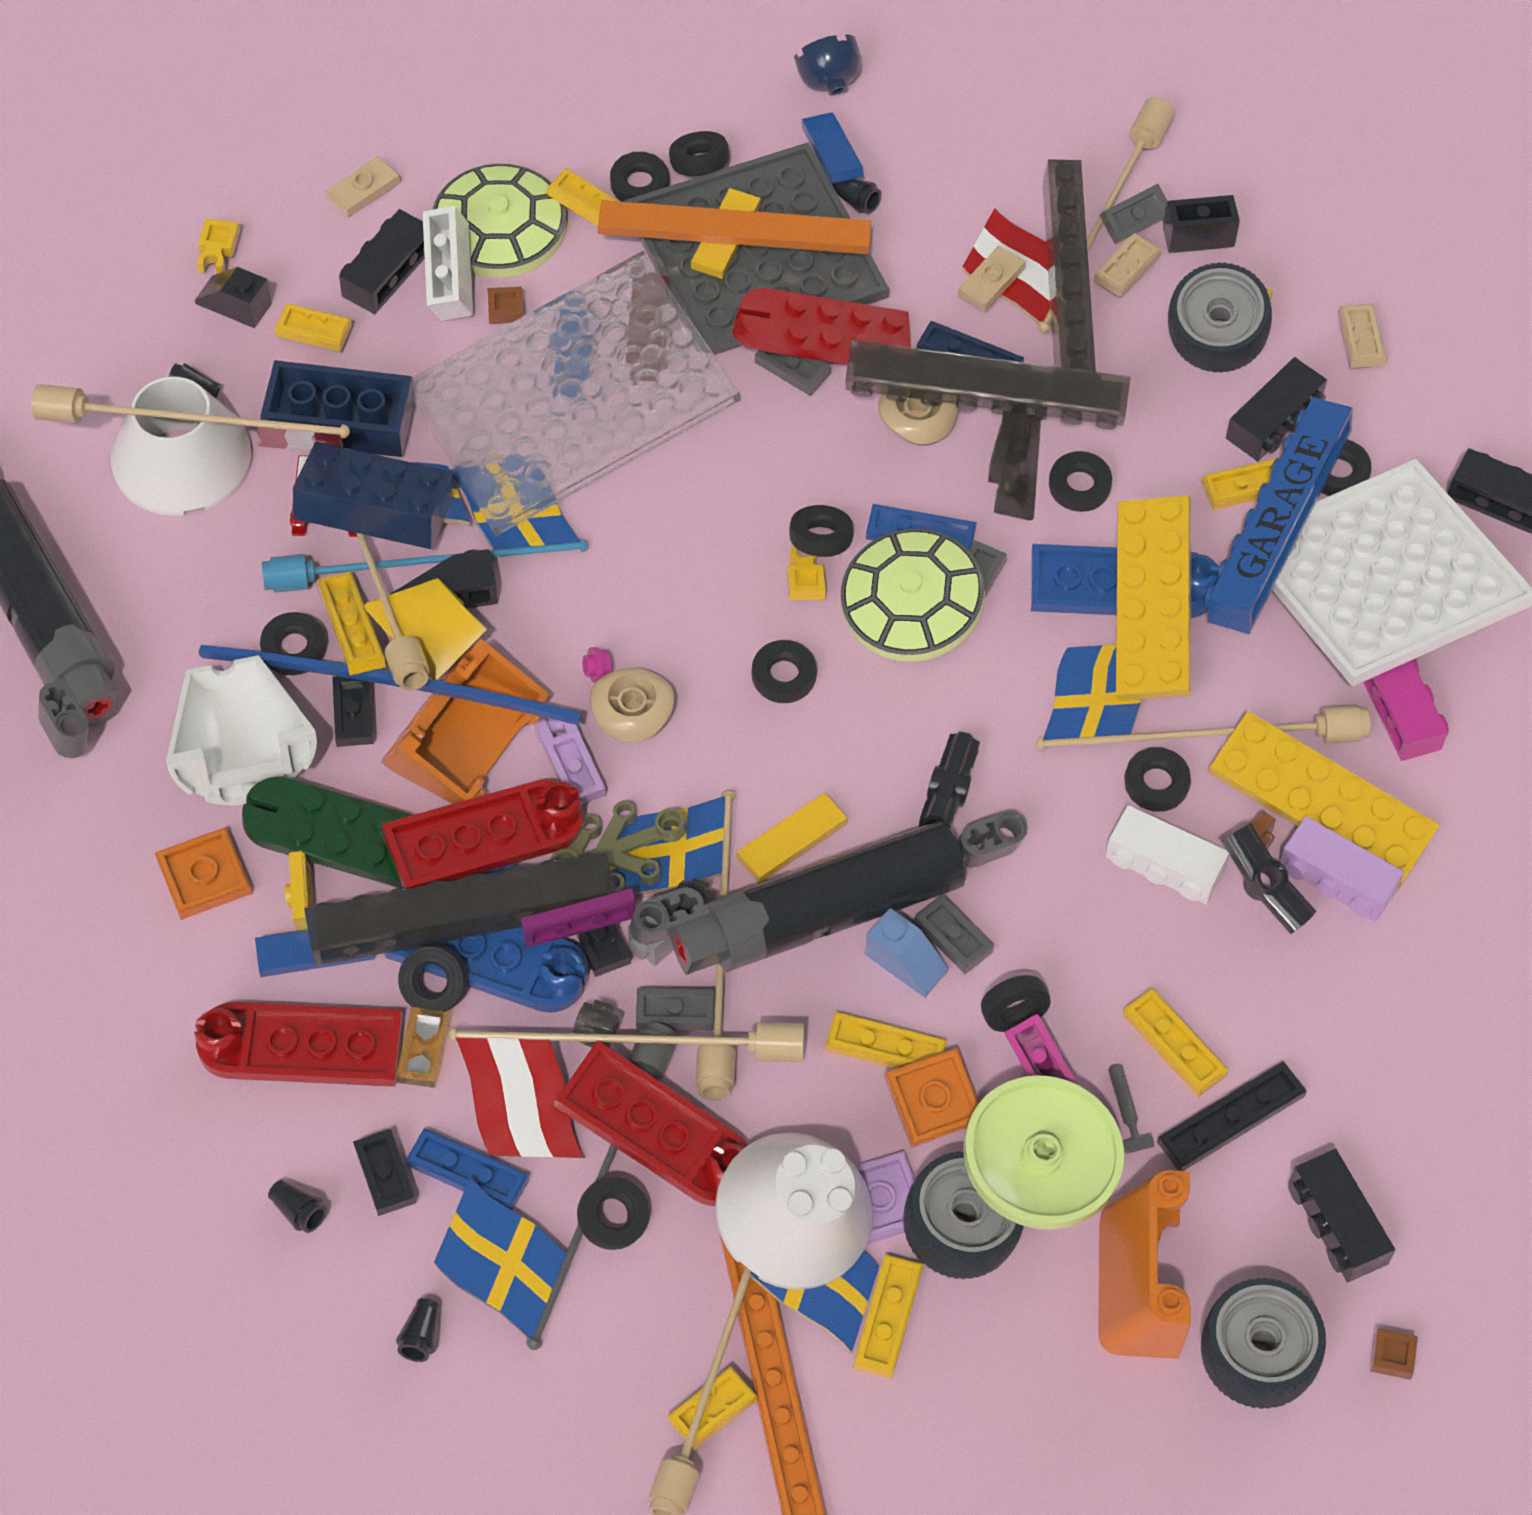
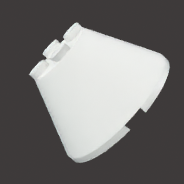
M774 1134L746 1146L735 1156L725 1170L716 1195V1220L726 1248L738 1263L741 1262L758 1275V1279L776 1287L794 1290L811 1289L836 1280L846 1273L859 1259L871 1233L872 1203L862 1175L851 1160L836 1147L821 1139L805 1134Z

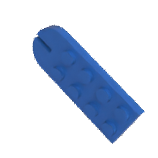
M1032 544L1031 611L1117 615V548ZM1191 552V618L1201 616L1209 611L1208 607L1204 605L1206 593L1211 585H1216L1220 569L1213 559L1195 552Z
M422 890L412 893L385 949V957L387 959L402 963L409 953L419 947L429 944L446 946L454 950L464 961L468 971V987L541 1012H559L572 1006L582 995V985L586 986L588 979L587 960L581 949L574 943L562 938L528 948L525 946L522 937L521 924ZM429 964L422 969V971L447 979L444 970L437 965Z

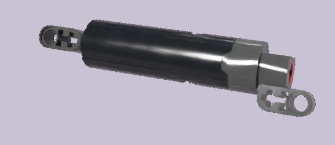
M0 479V606L44 684L39 693L38 718L41 726L59 755L64 758H77L87 750L88 726L104 722L115 714L117 691L111 682L115 671L114 666L12 485L6 482L5 479Z
M1004 812L965 827L957 839L954 832L945 823L938 820L806 867L801 871L775 878L705 904L702 896L696 890L688 887L679 888L640 903L635 909L630 922V934L634 940L645 945L671 938L677 960L686 975L718 963L726 972H730L810 943L815 939L829 936L882 917L890 908L898 911L963 887L967 876L965 867H977L1015 852L1027 834V823L1016 812ZM1000 829L1010 830L1014 835V839L1004 837ZM982 844L980 849L978 850V847L976 845ZM679 905L684 909L676 911ZM690 909L691 912L687 915L685 910ZM645 916L652 917L657 922L658 927L646 928L640 922V918Z

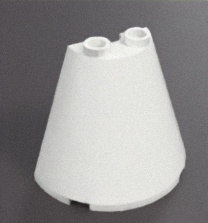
M259 655L233 660V665L225 671L215 670L212 665L189 669L185 672L166 763L172 779L189 795L194 792L205 797V801L212 804L243 805L246 804L248 792L258 782L271 777H286L295 780L294 778L302 769L308 770L316 752V732Z

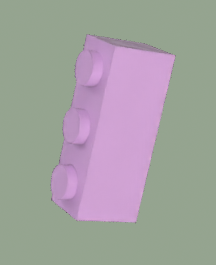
M1305 816L1284 847L1280 863L1285 866L1290 877L1307 882L1317 888L1325 897L1335 898L1349 906L1358 916L1368 917L1377 922L1397 892L1404 875V871L1307 816Z

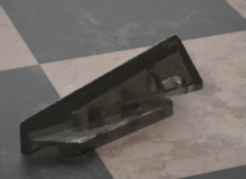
M1017 374L1016 378H1013L990 460L988 482L998 484L994 513L1028 521L1034 519L1044 387L1040 378Z

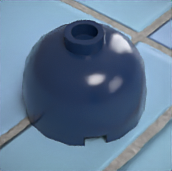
M845 34L847 40L838 41L837 36L832 35L818 39L801 48L803 55L799 57L795 54L794 60L802 81L809 88L819 92H828L829 95H837L846 91L847 85L856 78L861 66L859 47L854 36Z

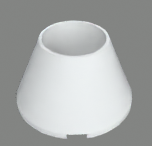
M165 377L148 383L136 394L130 406L133 408L238 418L200 385L182 377ZM126 414L114 439L110 455L113 476L121 492L137 506L153 513L169 516H184V511L203 507L206 511L227 500L244 482L252 460L250 438L244 425ZM174 430H192L189 433L178 437H161L162 435Z

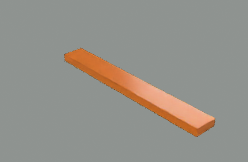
M601 200L598 220V234L856 254H869L871 220Z
M720 1235L733 1298H735L745 1265L741 1262L738 1263L732 1257ZM750 1277L737 1316L753 1388L757 1396V1406L781 1514L825 1515L777 1301Z

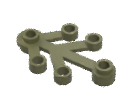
M620 801L614 806L613 817L597 847L584 852L589 840L599 837L602 832L599 818L594 814H586L583 816L581 831L577 839L568 849H560L551 856L547 866L548 874L552 881L559 885H571L580 880L603 888L606 895L626 890V884L621 874H605L590 868L596 864L604 863L639 875L640 881L645 885L656 884L661 879V870L658 862L653 859L642 860L625 853L661 839L668 842L680 840L687 829L684 815L681 811L674 808L664 809L656 816L654 826L619 839L625 826L633 824L637 818L633 803L630 801ZM622 811H630L627 816H619ZM588 824L596 825L591 830L584 829ZM671 826L677 827L674 830L667 831V829ZM564 867H572L570 870L561 871ZM648 869L655 870L651 875L643 874ZM612 883H620L615 889L608 888Z

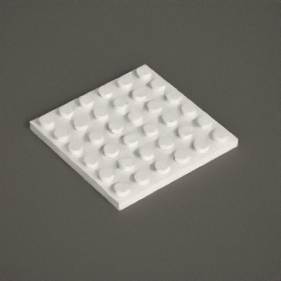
M1417 459L1317 501L1272 589L1352 687L1532 606V587Z

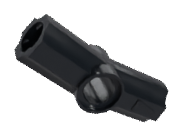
M959 731L956 734L949 735L940 764L935 766L929 782L927 800L920 816L919 827L939 820L945 823L949 829L952 828L959 807L963 808L972 778L970 774L979 752L980 742L975 740L971 734Z
M1252 823L1221 840L1244 877L1243 885L1247 895L1254 900L1262 901L1290 934L1297 931L1314 916L1317 911L1288 880L1287 869L1282 863L1272 858ZM1261 873L1269 877L1271 887L1263 884Z

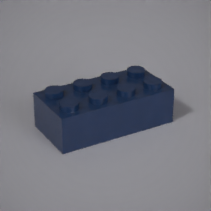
M274 360L260 419L340 428L342 424H345L349 427L350 433L348 437L341 438L343 448L371 454L403 457L415 403L412 376Z
M316 441L293 486V519L361 533L426 549L432 548L452 503V471Z

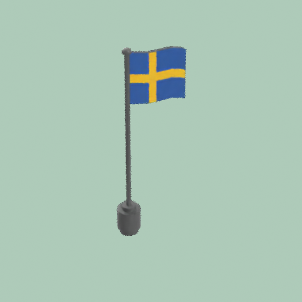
M656 1022L647 1023L646 1028L641 1029L639 1035L676 1036L671 1028ZM635 1043L628 1061L655 1079L661 1080L676 1044ZM611 1144L596 1181L606 1178L617 1150ZM470 1176L434 1264L457 1287L502 1314L527 1337L526 1344L528 1348L537 1350L542 1346L539 1340L583 1233L578 1224L568 1250L565 1252L535 1224L491 1198Z

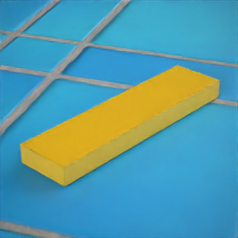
M352 572L317 579L320 596L349 674L355 675L385 668V657L368 613L363 607L364 603Z

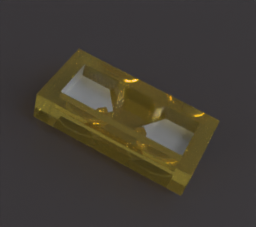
M411 1007L396 1075L397 1083L436 1088L450 1023L449 1012Z

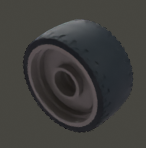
M1225 262L1205 264V266H1200L1189 272L1187 276H1184L1183 280L1179 282L1174 290L1168 312L1169 333L1176 351L1186 362L1188 361L1194 367L1214 373L1235 371V369H1240L1251 363L1264 348L1272 323L1271 301L1263 282L1254 273H1251L1250 270ZM1222 319L1225 322H1215L1213 320Z
M960 1151L942 1155L940 1158L938 1157L930 1162L912 1184L904 1206V1233L906 1234L909 1247L912 1248V1252L929 1269L931 1268L934 1272L946 1275L949 1278L954 1277V1279L978 1278L997 1269L1015 1249L1024 1228L1023 1225L1012 1222L998 1214L979 1196L967 1174L964 1153ZM955 1215L966 1216L970 1222L961 1221Z
M1272 1278L1249 1279L1242 1281L1240 1284L1237 1283L1225 1291L1212 1306L1206 1318L1201 1337L1203 1365L1214 1386H1217L1218 1390L1223 1392L1232 1401L1234 1400L1238 1404L1241 1403L1244 1406L1257 1407L1259 1409L1283 1406L1305 1392L1320 1370L1326 1348L1324 1322L1312 1300L1310 1301L1309 1297L1304 1295L1301 1290L1296 1289L1295 1286ZM1253 1343H1265L1271 1351L1259 1350Z

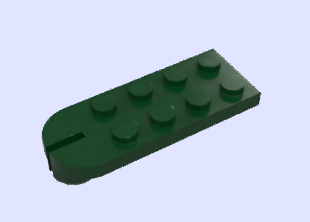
M286 777L264 779L255 784L248 792L246 804H243L242 826L248 838L256 845L285 855H289L291 852L302 851L309 862L403 889L382 834V824L412 816L411 814Z

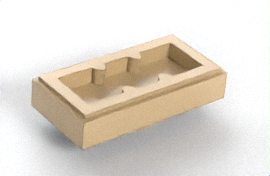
M377 156L327 189L326 194L327 198L347 217H350L398 185L400 178L389 165Z
M1133 233L1097 270L1093 281L1121 298L1158 260L1162 249L1138 234Z
M998 245L958 288V296L986 312L1026 269V261Z
M1374 305L1340 306L1338 316L1350 368L1384 366L1386 355Z

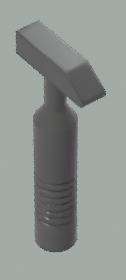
M1115 1065L1110 1067L1108 1072L1122 1120L1129 1127L1132 1137L1131 1140L1123 1141L1124 1152L1131 1153L1154 1147L1152 1134L1143 1137L1139 1136L1136 1126L1138 1116L1123 1066Z

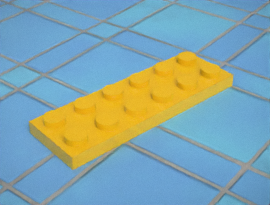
M1189 495L1118 501L1116 696L1118 701L1191 696V500Z
M1247 711L1208 771L1209 774L1297 827L1307 816L1404 871V875L1399 888L1407 879L1440 826L1438 823L1250 711Z

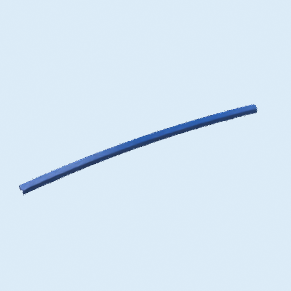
M201 645L198 651L200 657L204 659L233 662V660L259 655L266 666L306 671L400 687V685L395 683L391 671L376 669L350 675L346 664L208 645ZM428 679L423 687L417 689L418 691L492 705L578 725L580 721L579 716L581 712Z

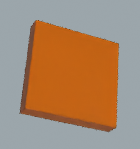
M226 827L155 852L157 862L180 920L252 894L250 884Z
M957 1048L886 1072L883 1075L911 1148L966 1129L974 1110L979 1104Z

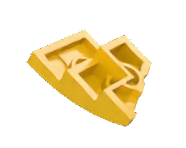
M439 578L387 596L401 636H412L419 640L429 666V676L433 680L438 681L488 630L463 606L465 603ZM380 598L367 602L363 607L394 640L395 638Z

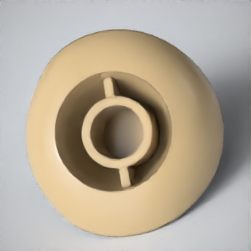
M910 377L895 382L883 393L878 401V411L884 423L895 433L912 443L924 445L943 439L952 430L957 418L958 404L953 390L945 382L931 377Z
M632 667L623 668L608 673L596 681L590 694V706L595 720L607 735L623 742H639L655 735L666 723L673 710L674 693L671 685L666 680L649 670Z

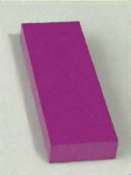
M632 888L521 918L522 937L525 946L528 948L632 919L636 909Z

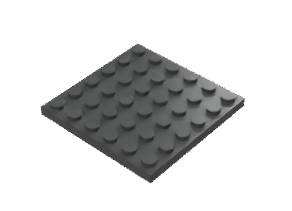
M809 142L624 200V202L719 209L729 188L760 197L761 206L758 212L851 219ZM639 237L658 276H668L669 298L700 359L741 346L733 336L732 330L734 326L732 324L736 318L741 300L745 294L753 289L770 288L861 304H869L889 297V287L870 253L856 254L740 245L723 279L691 269V260L701 242Z

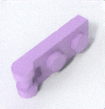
M541 719L534 722L533 726L537 738L542 743L558 780L576 787L579 791L578 799L582 798V804L606 796L604 784L576 725L553 719L549 721ZM563 731L564 733L563 735L553 737V734Z

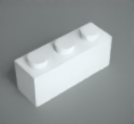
M455 206L424 211L423 232L427 306L440 321L473 316L469 222Z
M1128 805L1109 838L1105 857L1120 868L1134 870L1144 875L1154 884H1164L1179 891L1186 899L1198 900L1207 905L1226 869L1230 854L1223 848Z

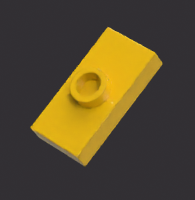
M566 167L548 186L546 192L547 195L597 227L601 200L618 201Z
M286 303L274 330L276 337L341 352L352 323L350 318Z
M302 851L289 853L291 884L285 885L286 903L288 907H292V920L297 931L314 929L311 867Z
M731 1366L715 1378L692 1446L693 1451L757 1401L756 1394ZM703 1388L667 1416L668 1422L684 1441H686Z

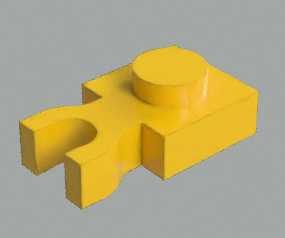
M205 218L198 242L199 253H201L196 263L198 272L205 273L206 266L210 263L216 264L217 274L225 271L224 256L233 257L240 233L239 222Z
M790 547V565H787L789 600H825L826 587L823 564H817V556L809 555L802 557L797 554V548Z

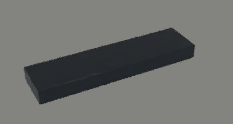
M1283 1061L1159 1136L1157 1143L1176 1169L1184 1171L1304 1098L1307 1090Z

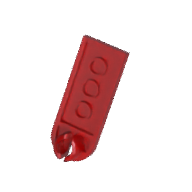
M757 288L745 294L732 324L734 326L732 333L735 339L742 346L750 349L908 374L912 368L909 311L770 288Z
M537 780L383 823L382 834L404 892L407 895L567 848L577 839L581 831L583 819L581 809L582 798L578 799V789L569 783L554 780Z
M228 1002L203 1013L196 1020L195 1027L197 1032H194L200 1062L208 1072L220 1078L395 1087L403 1014L402 1010Z
M598 1040L553 1104V1106L693 1200L708 1206H716L717 1190L725 1170L735 1156L748 1146V1143L739 1134Z

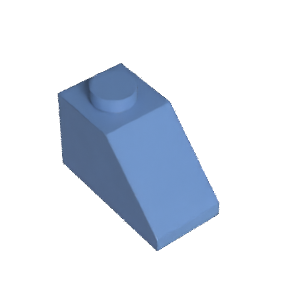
M891 908L867 933L865 955L924 998L948 972L949 968L921 929Z

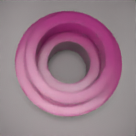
M590 647L587 655L583 656L582 667L584 675L590 677L593 683H596L604 675L611 673V660L606 649L599 650L598 647Z

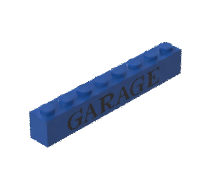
M1312 397L1307 409L1300 411L1294 434H1288L1285 440L1284 454L1281 459H1275L1269 483L1262 484L1256 508H1251L1248 511L1242 535L1237 534L1235 536L1229 560H1223L1216 585H1211L1206 593L1204 605L1209 610V623L1247 634L1251 633L1352 432L1353 407Z

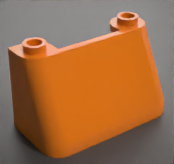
M482 639L468 649L441 680L442 682L544 703L549 696L548 692ZM431 693L385 754L381 763L392 772L452 804L483 796L486 792L482 787L485 782L483 778L519 729L527 722L533 726L534 722H537L541 716Z
M1161 1171L1107 1203L1102 1209L1099 1221L1098 1336L1102 1347L1111 1354L1179 1359L1191 1325V1304L1188 1295L1180 1287L1171 1284H1158V1244L1162 1232L1167 1227L1179 1226L1180 1209L1189 1197L1190 1171Z

